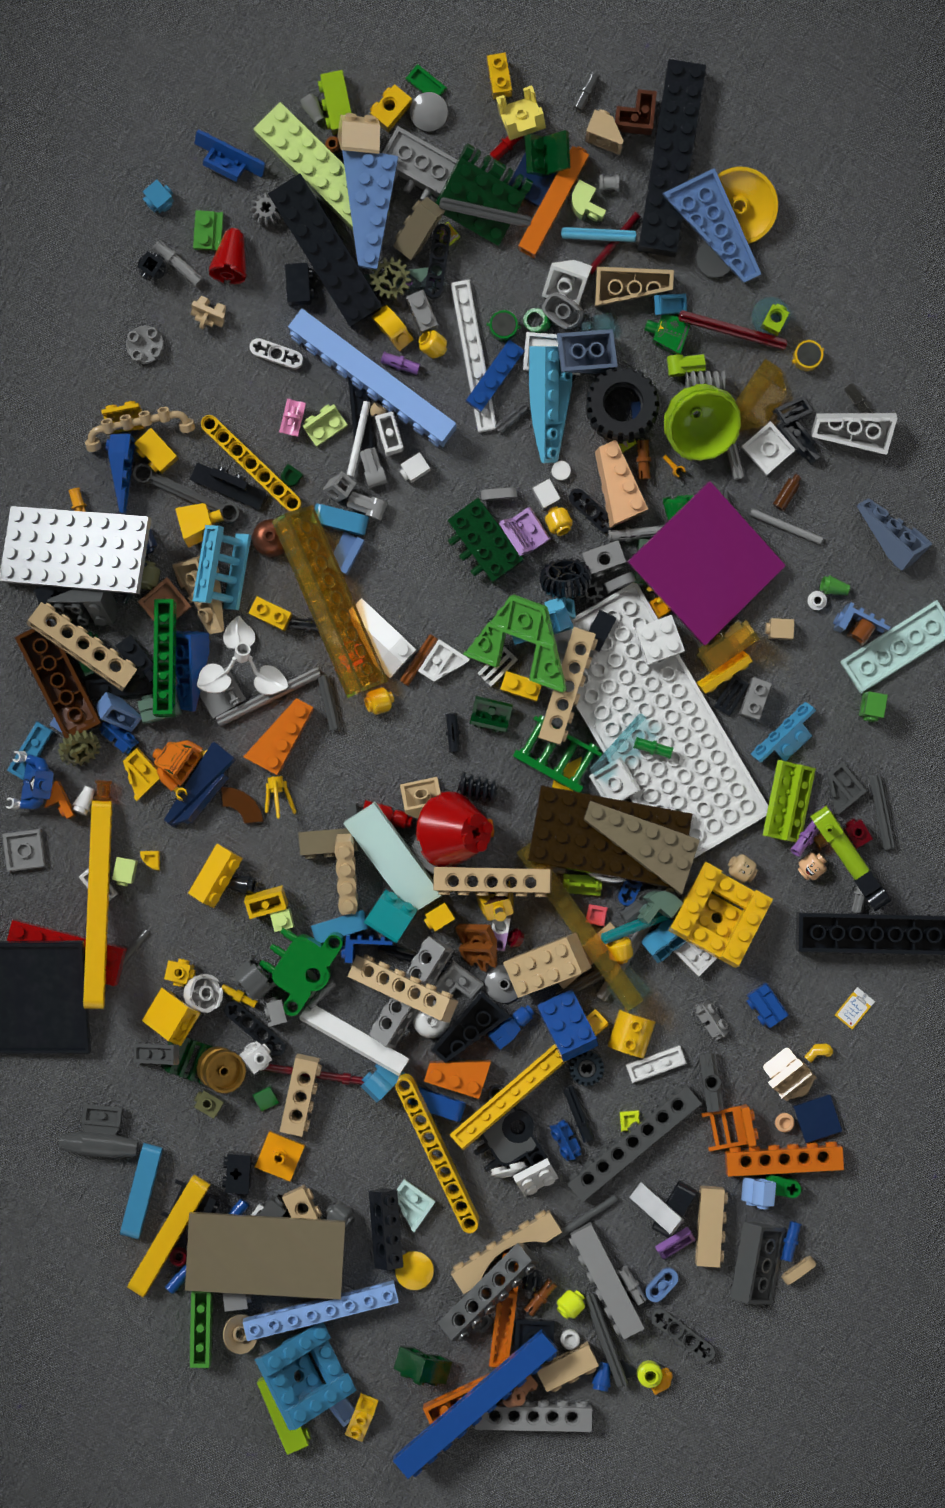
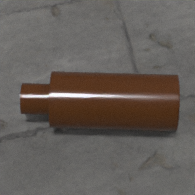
M795 474L792 479L789 478L772 504L774 507L783 512L785 511L800 487L799 481L801 477Z

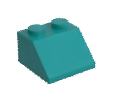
M385 889L364 923L397 943L416 914L417 909L411 903L403 901L395 893Z

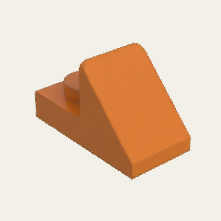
M53 782L50 799L46 801L44 808H49L59 803L58 809L62 817L65 816L66 819H70L76 816L61 782Z

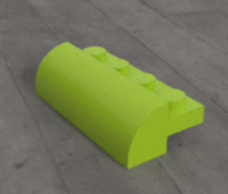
M782 760L777 761L763 836L796 843L799 839V834L804 829L816 768Z

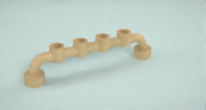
M161 407L157 410L158 414L150 415L149 411H141L138 414L139 418L132 419L131 415L125 414L120 417V422L113 423L111 418L103 419L100 426L90 430L85 445L87 451L95 452L102 447L100 439L96 437L97 434H111L115 430H130L134 426H149L159 421L165 423L173 418L181 420L179 428L182 433L193 431L195 424L193 419L188 418L184 412L169 411L168 407Z

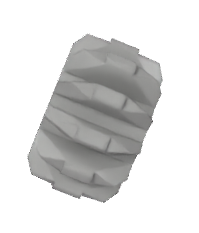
M264 193V198L257 195L258 201L252 200L254 207L250 208V211L254 213L252 218L258 219L259 225L263 221H265V226H269V221L276 224L275 218L281 219V215L271 198H268V193ZM266 206H267V208L270 210V211L267 212V213H266V211L263 209V208L266 207Z

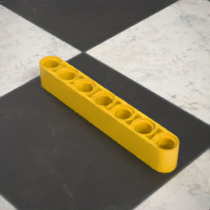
M206 415L202 418L201 427L205 433L284 509L292 514L298 513L301 510L302 503L299 497L216 417ZM214 421L215 426L212 429H207L205 427L206 423ZM222 434L229 435L228 441L224 443L219 441V437ZM236 447L243 449L242 454L239 456L233 455V450ZM250 460H255L257 463L253 469L247 468V463ZM264 473L270 474V479L267 482L260 480L261 475ZM278 486L284 488V492L281 495L274 494V489ZM292 499L298 501L297 507L293 509L288 507V502Z
M195 1174L191 1177L127 1286L128 1289L143 1298L145 1297L187 1227L189 1213L197 1210L211 1184Z

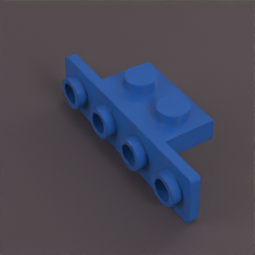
M201 130L196 132L194 143L209 151L203 160V166L237 182L244 170L259 177L264 175L265 162Z

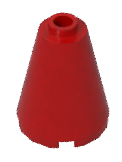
M230 228V230L225 231L209 266V276L219 282L224 283V280L231 281L230 284L245 282L247 274L244 234L237 228Z

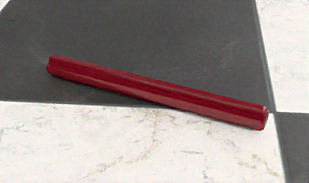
M684 310L679 313L678 319L683 323L785 350L787 346V340L781 337Z

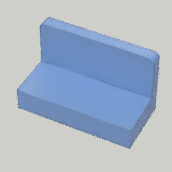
M344 532L327 565L347 576L365 543L364 540Z

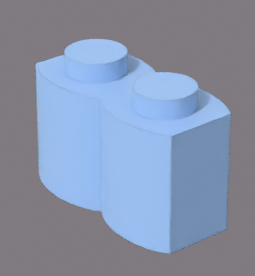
M743 1176L741 1200L746 1201V1205L757 1206L758 1209H768L769 1206H774L776 1182L760 1177Z

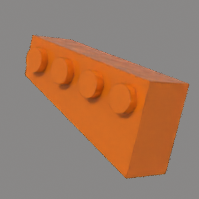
M296 698L243 757L279 776L315 708Z

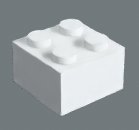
M672 615L634 629L647 666L685 651Z

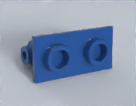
M104 721L99 729L101 734L110 742L115 738L117 739L114 745L122 753L130 754L133 750L132 748L139 744L133 734L109 722Z
M561 1120L558 1124L549 1126L551 1135L557 1141L563 1158L569 1161L581 1155V1148L576 1138L568 1139V1137L573 1135L568 1122Z

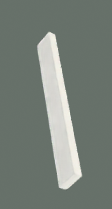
M470 280L452 282L451 290L470 392H472L485 374L486 366ZM490 399L481 412L474 408L478 433L496 430L492 399Z

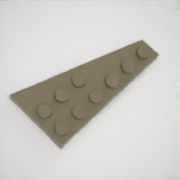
M590 801L584 821L682 895L700 840Z

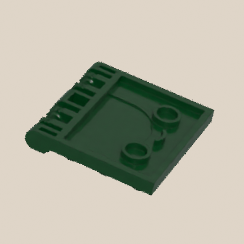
M467 143L435 203L439 206L440 199L445 197L517 213L533 181L527 177L523 180V175L519 174L515 178L513 185H508L507 183L514 172L511 168L506 171L503 179L499 180L506 170V165L494 159L487 172L484 171L491 160V156L487 155L484 157L480 167L475 166L474 164L480 157L481 151L477 149L474 152L475 147ZM445 210L443 214L496 246L500 245L510 226L508 223Z

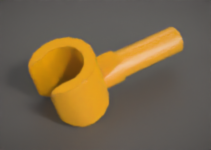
M667 455L663 456V459L673 469L672 472L675 477H680L676 473L678 468L683 473L686 472L683 466H677Z

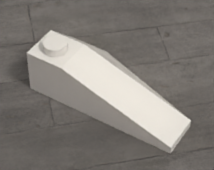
M362 598L349 611L376 666L391 678L416 653V649Z

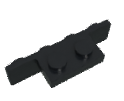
M196 463L190 477L191 481L260 510L267 495L265 491L249 485L246 482L247 478L239 474L235 476L228 474L229 470L218 466L217 469L214 467L209 468L203 464Z

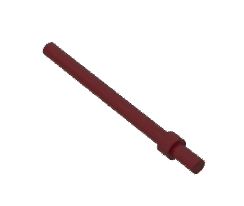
M269 1064L268 1067L261 1071L292 1075L293 1067ZM321 1071L320 1076H316L317 1079L338 1081L345 1085H350V1083L362 1085L364 1083L362 1081L363 1077L351 1076L350 1073L337 1074ZM307 1073L301 1074L303 1077H310Z

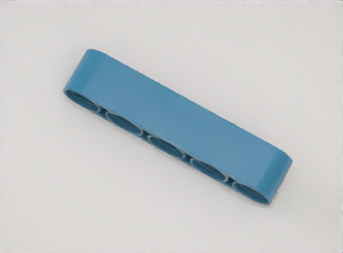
M144 1143L142 1146L120 1235L139 1239L141 1236L163 1147Z

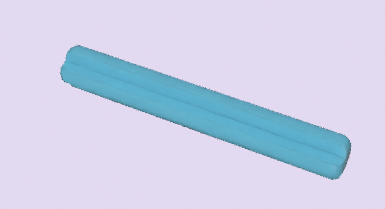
M563 227L561 230L563 239L636 242L637 238L636 231L571 227Z

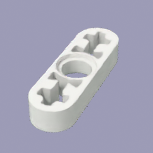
M256 338L250 343V351L256 357L291 369H299L303 365V357L298 351L260 338ZM261 343L264 349H267V346H271L268 349V356H265L266 352L263 350L256 352L254 345L258 346ZM274 349L282 351V356L279 359L272 358L271 352ZM285 352H289L287 356L294 358L296 355L299 363L295 362L292 365V361L286 359V362H282L285 359Z

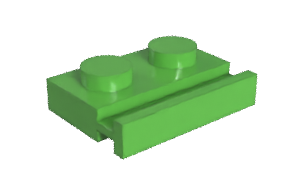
M196 210L194 250L213 251L218 249L223 235V212Z

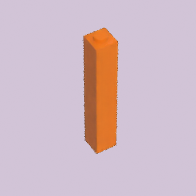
M572 145L570 149V169L557 173L530 226H528L518 245L520 252L535 259L589 159V154L584 148L580 146L576 148Z

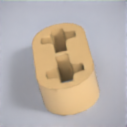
M807 1256L784 1272L781 1278L786 1285H790L816 1266V1262L811 1256Z

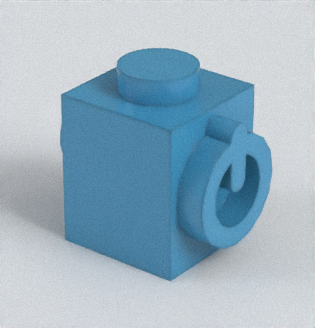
M157 179L142 191L145 195L143 201L154 213L156 211L159 213L165 212L173 205L174 200L171 196L173 192L167 185L163 187Z

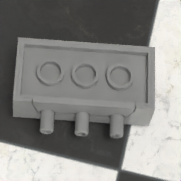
M397 126L382 152L398 156L394 181L397 176L407 180L408 182L404 190L408 193L411 192L414 185L423 189L424 192L420 197L421 200H424L426 197L429 198L430 195L439 197L457 162V159Z

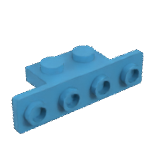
M807 702L800 705L789 718H786L775 731L771 732L761 744L756 746L755 750L751 753L752 757L761 763L775 751L781 760L787 761L812 737L803 723L816 711L815 708Z

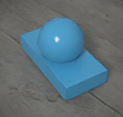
M686 294L654 295L655 315L679 314L682 310L687 311Z

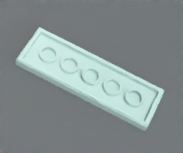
M938 600L841 660V665L859 693H863L945 640V611Z
M376 802L344 821L343 824L397 897L411 903L418 911L442 896L438 895V891L433 890V879Z

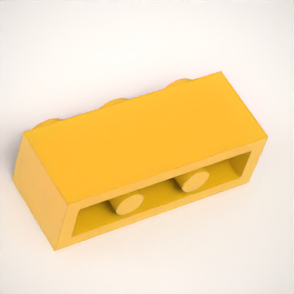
M216 844L188 894L203 904L214 908L243 858L228 848Z

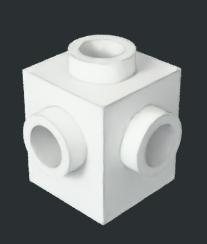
M257 1041L248 1044L239 1055L244 1061L245 1066L253 1074L259 1070H264L272 1060L269 1056L271 1053L269 1048Z

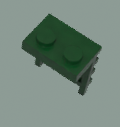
M186 1037L182 1045L179 1046V1065L161 1064V1067L169 1074L203 1084L198 1077H195L198 1060L206 1048L209 1049L214 1046ZM168 1041L169 1045H176ZM195 1045H198L200 1047L198 1049L189 1074H185V1070L187 1068Z

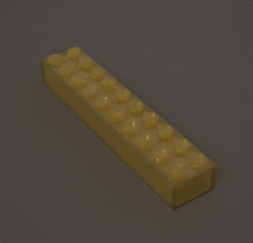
M310 505L287 512L272 521L347 698L388 682L314 506Z

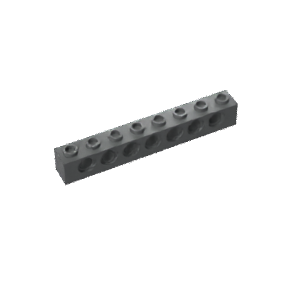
M680 1084L672 1090L673 1094L669 1098H662L657 1103L658 1107L653 1111L649 1109L642 1115L643 1119L639 1123L637 1121L633 1122L627 1128L628 1132L624 1135L619 1134L612 1140L614 1143L610 1147L604 1146L598 1152L599 1156L594 1160L590 1158L583 1164L584 1168L579 1172L576 1170L568 1176V1186L582 1202L702 1104L686 1084L683 1086ZM675 1100L682 1101L683 1105L680 1109L672 1107ZM661 1112L668 1114V1118L664 1122H660L657 1119L658 1114ZM646 1124L653 1126L650 1134L643 1133L642 1129ZM630 1137H637V1145H628V1139ZM621 1149L623 1156L621 1158H614V1150ZM602 1161L608 1163V1168L604 1171L598 1169V1164ZM592 1174L594 1176L593 1181L585 1183L583 1181L584 1175Z

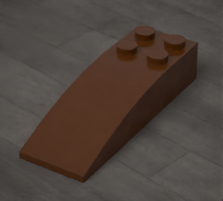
M50 620L46 621V624H47L48 626H50V627H54V626H55L52 621H50ZM33 628L14 637L64 737L68 739L70 733L75 735L76 731H79L81 734L84 730L87 731L101 724L70 655Z

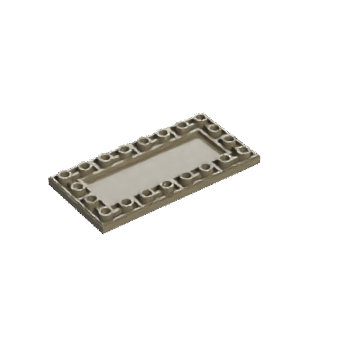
M190 1212L185 1291L341 1300L345 1221Z

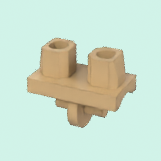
M201 296L197 302L193 301L191 304V315L195 316V320L200 322L199 328L204 329L206 325L213 327V325L223 327L226 313L225 305L217 303L214 309L208 307L210 300L204 296Z

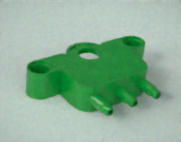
M282 928L280 931L292 943L286 951L279 946L271 945L270 949L282 957L276 967L264 960H261L259 965L272 974V979L277 986L290 993L284 1003V1011L287 1015H297L312 992L322 989L329 981L331 976L329 966L344 944V937L341 933H331L325 942L321 944L306 934L297 936L285 928ZM333 937L337 938L340 941V945L332 946L330 939ZM316 968L319 970L321 977L313 980L308 976L307 970ZM295 1002L298 1005V1009H290L288 1003Z

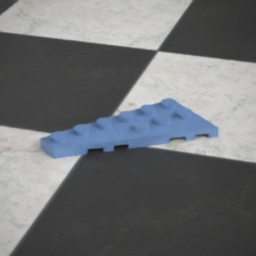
M715 168L662 193L743 283L761 275Z

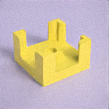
M532 85L523 89L524 99L507 104L505 95L496 97L498 112L510 140L546 128L542 108H539Z

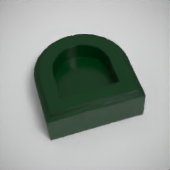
M287 464L281 473V480L288 487H294L300 482L304 474L290 464Z

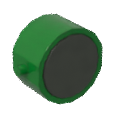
M506 310L494 313L490 323L486 324V326L490 327L489 330L492 337L502 342L513 339L517 329H521L516 316Z

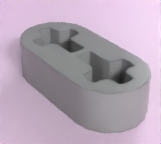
M514 487L481 491V501L517 498V488Z
M629 572L605 583V586L609 593L635 582L636 579L633 572Z

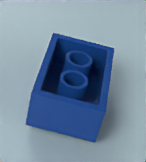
M572 989L537 1005L539 1014L563 1062L598 1046L597 1038Z

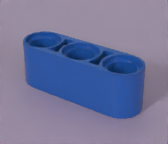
M418 1087L430 1113L461 1122L466 1107L465 1102ZM410 1098L408 1101L411 1105L418 1104L415 1098Z

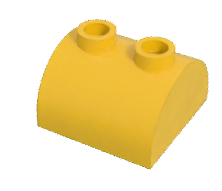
M619 1009L607 1046L635 1057L644 1058L656 1021Z

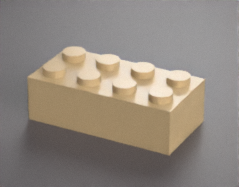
M576 932L503 962L518 998L582 974L591 968Z

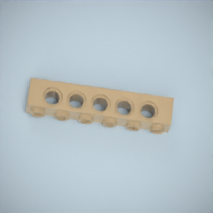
M41 602L28 619L27 625L123 691L137 671L135 664L128 659L123 660L120 658L116 650L103 646L104 643L100 639L89 636L87 630L83 627L73 625L71 623L72 620L66 615L56 613V609L52 605ZM46 620H55L56 626H48ZM69 630L72 633V637L65 638L62 635V631ZM78 642H86L88 644V648H79ZM100 652L103 654L104 659L98 661L94 658V654ZM117 664L120 667V671L113 672L110 669V665Z
M573 627L561 667L565 682H572L574 690L562 693L553 689L538 736L539 739L558 745L566 741L569 731L565 729L567 723H572L574 716L571 710L573 705L577 706L580 694H577L579 686L583 687L586 676L583 673L585 668L589 669L592 660L589 654L591 650H595L598 639H595V633ZM577 645L585 647L586 653L584 655L576 654L575 647ZM572 663H576L580 667V671L576 674L571 673L569 670V666ZM560 700H565L568 703V708L564 711L557 707V703ZM559 718L562 721L560 729L552 727L551 722L553 719Z
M434 867L433 890L438 891V895H450V891H458L457 895H469V892H477V896H488V892H496V896H508V893H516L515 896L527 897V893H535V897H547V893H551L552 870ZM452 876H457L459 879V883L455 887L449 884ZM472 876H476L478 879V884L475 887H470L468 884ZM490 877H496L498 880L497 885L493 888L488 886V879ZM510 877H515L517 880V885L514 888L507 886V880ZM533 877L537 883L534 888L530 889L527 887L526 881Z
M364 954V957L356 955L347 977L440 1021L450 1023L458 1001L452 998L453 994L443 990L440 993L436 991V986L426 983L425 986L421 984V979L414 976L408 978L405 976L406 972L395 968V971L389 969L390 965L380 961L378 964L374 962L375 958L366 954ZM405 983V988L402 991V985ZM420 991L421 994H420V997L418 998V997H417V994H418V992ZM436 998V1004L433 1005V1000Z

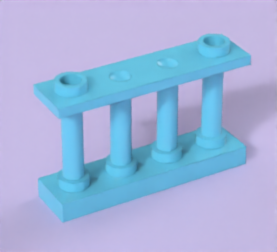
M205 525L192 601L211 604L212 599L224 602L223 609L239 610L251 535L236 533L234 538L223 535L224 527ZM221 542L234 545L232 556L220 554ZM218 561L230 564L229 575L217 573ZM215 580L227 583L225 594L213 591Z

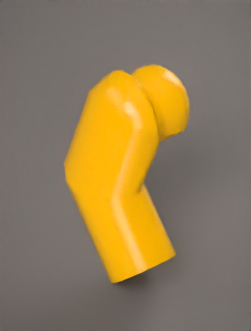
M815 1044L804 1058L812 1063L818 1055L832 1056L833 1049L828 1044Z

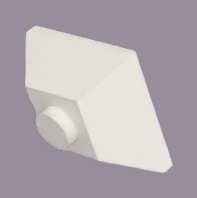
M576 260L552 263L542 297L547 298L551 293L556 292L570 298L579 305L592 266Z

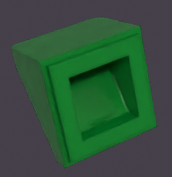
M271 1086L253 1094L261 1111L279 1103Z

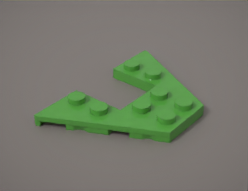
M511 595L504 606L497 611L495 617L484 627L481 634L475 638L468 650L463 653L464 656L493 667L500 666L506 633L536 644L529 680L562 693L567 690L548 607L520 596Z

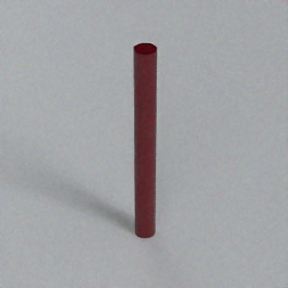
M634 212L620 230H630L641 216ZM610 241L591 264V275H593L597 267L603 263L620 241Z

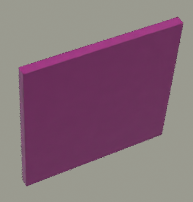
M708 481L627 561L704 646L786 566L711 481Z

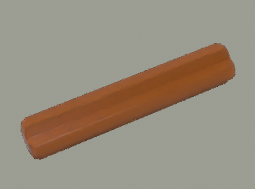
M430 634L401 677L400 681L406 686L411 683L437 643L438 639Z

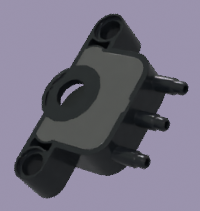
M500 1084L492 1085L489 1089V1098H493L492 1091L494 1089L502 1090L504 1087ZM516 1106L481 1135L485 1143L473 1151L477 1156L489 1149L495 1157L493 1161L484 1167L486 1172L499 1165L509 1166L524 1156L527 1157L532 1166L537 1164L533 1161L535 1155L540 1154L544 1159L547 1158L543 1148L532 1134L534 1124L531 1116L526 1111L517 1109ZM514 1120H521L525 1123V1128L522 1132L516 1133L511 1130L510 1125Z

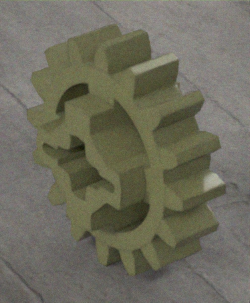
M391 257L390 262H387V259L383 258L384 263L381 264L379 262L378 269L372 270L375 274H370V279L374 280L370 282V285L376 286L374 293L380 292V298L387 295V300H390L391 296H394L396 300L397 294L404 296L403 289L409 290V286L406 283H411V279L407 278L411 274L410 271H405L407 268L406 264L401 266L400 259L394 262V258ZM391 267H395L399 269V271H395L391 269ZM384 269L383 275L378 278L380 271ZM388 272L393 278V286L391 285V282L387 280ZM403 280L401 286L397 289L398 282ZM382 286H386L390 291L383 289Z
M86 730L81 734L79 731H76L75 735L70 733L68 739L63 738L64 743H59L60 749H58V753L62 762L65 761L66 765L72 763L73 767L77 763L80 766L83 765V762L90 763L89 759H95V754H99V748H101L97 736L93 735V732L87 734Z

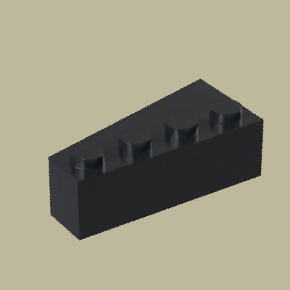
M480 989L430 1049L446 1063L511 1016Z

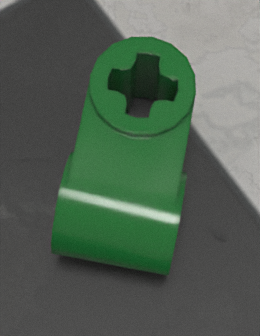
M766 1174L765 1180L776 1182L775 1196L796 1198L800 1195L801 1186L795 1179L777 1174ZM794 1184L795 1188L797 1189L793 1190L792 1193H790L787 1187H791V1185Z

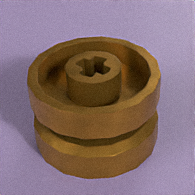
M225 1047L209 1048L198 1060L197 1075L200 1081L216 1092L224 1094L233 1092L244 1081L246 1074L244 1061L239 1055Z

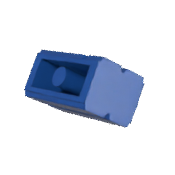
M766 982L746 995L748 997L747 1004L752 1011L756 1009L759 1014L757 1019L763 1027L767 1025L768 1028H771L788 1016Z

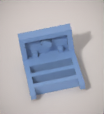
M852 602L847 604L833 621V624H835L833 630L839 633L847 628L851 618L859 621L861 617L872 622L876 627L875 630L882 634L884 629L888 631L890 629V626L884 624L885 619H874L875 614L870 613L867 615L863 613L865 609L860 608L857 610L853 608L854 603Z

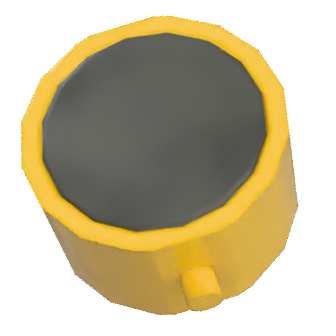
M803 341L793 353L792 364L795 363V366L802 371H812L822 361L823 351L825 350L815 341Z

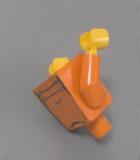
M190 740L177 743L168 742L163 750L157 748L153 752L154 764L157 767L160 781L170 791L176 793V798L179 801H183V799L178 794L184 792L187 795V791L184 788H178L177 785L181 786L201 759V756L203 758L206 751L202 750V747Z

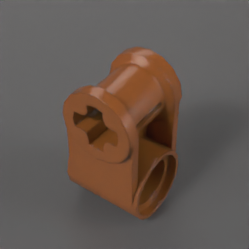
M861 618L858 622L854 623L847 636H852L863 646L876 627L868 620Z

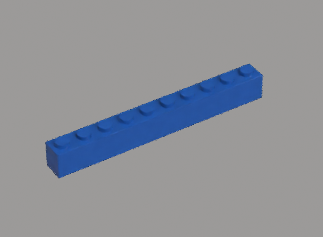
M541 1329L395 1454L393 1462L407 1479L411 1476L416 1477L421 1473L422 1467L426 1463L431 1464L437 1459V1454L441 1450L444 1452L448 1450L455 1438L460 1439L463 1437L470 1425H477L482 1420L481 1416L484 1413L492 1412L497 1407L496 1403L501 1399L503 1401L512 1394V1389L516 1386L518 1388L527 1381L526 1377L531 1373L533 1375L542 1368L541 1364L546 1360L550 1362L557 1355L555 1353L557 1352V1346Z

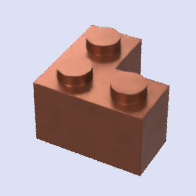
M638 89L635 108L617 106L615 123L619 132L643 135L652 134L657 91Z

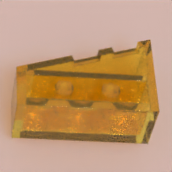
M747 620L743 623L738 621L730 626L731 631L727 634L722 632L714 637L715 642L711 645L707 643L705 646L703 645L698 648L699 653L696 655L708 673H711L759 640V637Z

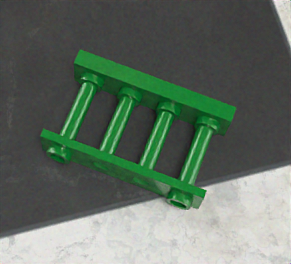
M542 715L539 718L535 716L533 720L537 722V725L523 749L521 748L520 751L516 749L512 757L575 792H581L583 786L580 785V780L594 755L601 757L600 748L592 743L588 746L568 734L566 739L571 741L557 768L554 767L552 770L547 767V760L556 744L549 742L543 754L537 760L530 757V751L538 739L545 718ZM577 746H580L588 752L574 777L571 776L568 779L563 776L565 773L563 771Z

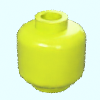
M567 1290L558 1299V1307L556 1309L564 1318L575 1319L585 1308L583 1301L585 1298L578 1290L575 1292Z
M652 1360L644 1361L637 1369V1377L642 1386L654 1388L661 1383L663 1373L657 1362Z

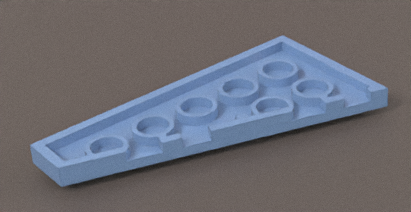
M342 150L358 267L377 270L398 156Z

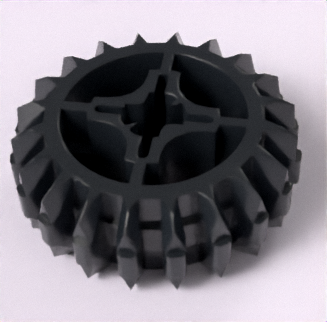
M573 558L557 559L555 562L550 561V564H546L540 573L542 590L546 592V595H551L553 598L557 596L559 599L562 597L566 599L568 597L575 598L576 595L581 596L582 592L585 593L590 588L592 580L589 566L585 562H580L579 559L573 560Z

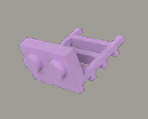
M531 507L526 508L515 517L504 519L499 523L520 556L531 553L551 539Z

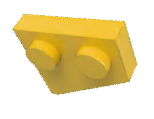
M136 748L123 760L125 770L128 772L129 783L132 785L135 794L134 799L138 801L160 780L157 774V767L139 748Z

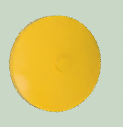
M742 166L732 167L717 174L748 244L762 238L773 226L778 213V197L771 181L758 170Z

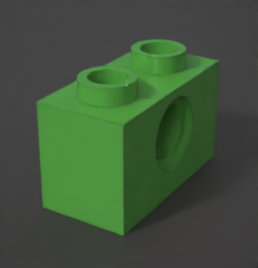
M870 691L863 693L859 716L864 717L863 720L875 722L878 719L884 718L888 695Z

